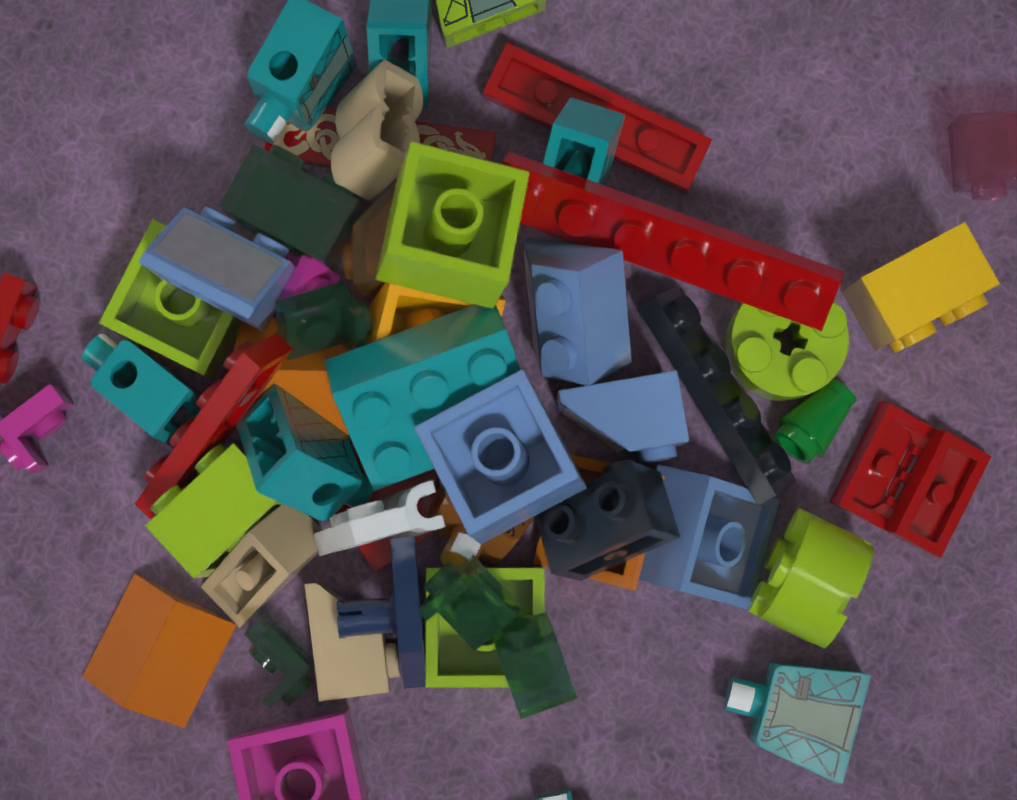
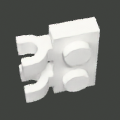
M433 480L387 497L383 502L379 500L333 515L330 518L332 527L314 533L319 556L388 537L418 536L425 532L445 527L442 515L425 518L417 510V502L420 498L436 492Z

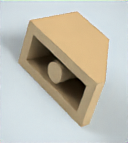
M282 504L242 538L202 584L201 588L241 628L318 554L314 533L322 531V529L311 516Z
M323 582L305 584L319 702L390 692L392 689L391 678L401 677L397 642L387 643L386 634L346 637V639H339L336 602L337 600H346Z

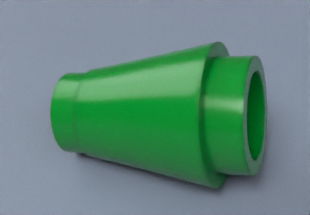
M832 379L827 385L815 391L779 419L780 428L774 433L776 441L790 456L804 464H810L815 457L822 458L848 415L850 408L856 402L855 395L843 383Z

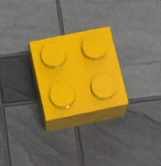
M966 222L861 277L843 290L842 293L874 351L889 344L895 354L936 333L937 330L932 323L933 320L939 318L945 327L989 304L983 293L1000 285Z

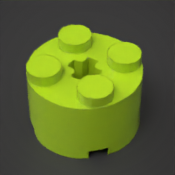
M835 301L832 304L822 331L743 303L732 316L725 336L726 354L737 379L755 395L774 401L799 399L823 388L840 371L846 359L849 345L846 313ZM789 329L793 332L791 340L798 344V348H794L784 355L779 352L781 342L774 339L773 335H779L784 330Z
M798 508L786 529L784 539L777 537L763 566L771 571L767 583L764 581L759 583L750 600L747 611L809 643L826 648L839 633L848 617L842 614L850 598L857 599L872 563L874 547L871 546V543L863 540V538Z

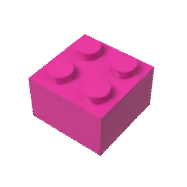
M350 709L237 733L227 740L239 800H369Z

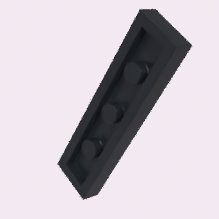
M678 286L654 296L637 307L675 371L677 370L678 376L757 505L759 506L777 496L794 483L796 479L791 472V462L787 453L779 444L774 443L761 423V413L757 404L749 395L741 391L730 373L731 365L728 357L719 346L711 342L700 324L701 316L693 301L687 296L682 295Z

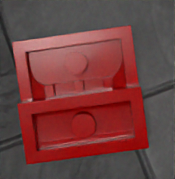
M880 401L829 503L935 557L941 558L992 456L946 430L933 428L889 402ZM914 456H916L917 459H916V461H915V463H914V465H913V467H912L910 473L908 474V473H907V470H908V468H909V466H910V464H911V462H912ZM901 482H905L897 499H895L894 496Z

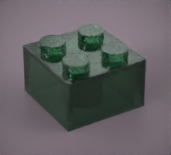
M253 144L219 207L231 220L236 222L237 226L254 235L258 233L266 236L298 256L302 257L306 254L336 273L361 228L358 221L364 213L359 204L360 199L347 188L337 185L333 175L324 172L321 179L310 175V172L302 167L304 161L288 150L273 144L270 151L267 152Z

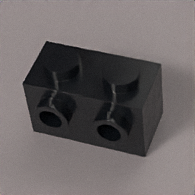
M633 460L614 462L601 470L602 476L585 483L586 489L535 515L551 574L582 581L680 538L661 472L637 464Z

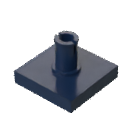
M415 537L390 538L394 591H390V597L354 601L337 600L339 639H346V637L393 633V639L398 638L404 689L426 687V661Z

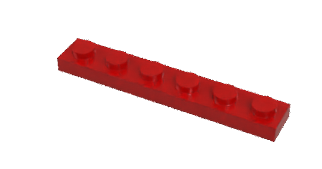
M508 152L503 159L501 165L529 172L520 223L580 245L623 250V260L816 330H823L845 271Z

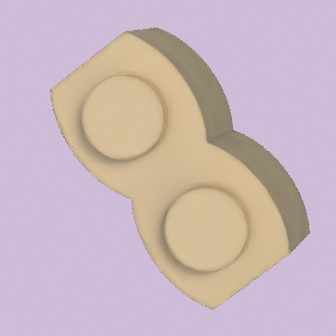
M384 59L339 102L335 120L340 140L335 144L331 154V171L337 185L371 201L398 177L410 141L420 143L415 120L419 117L422 110L423 93L417 77Z

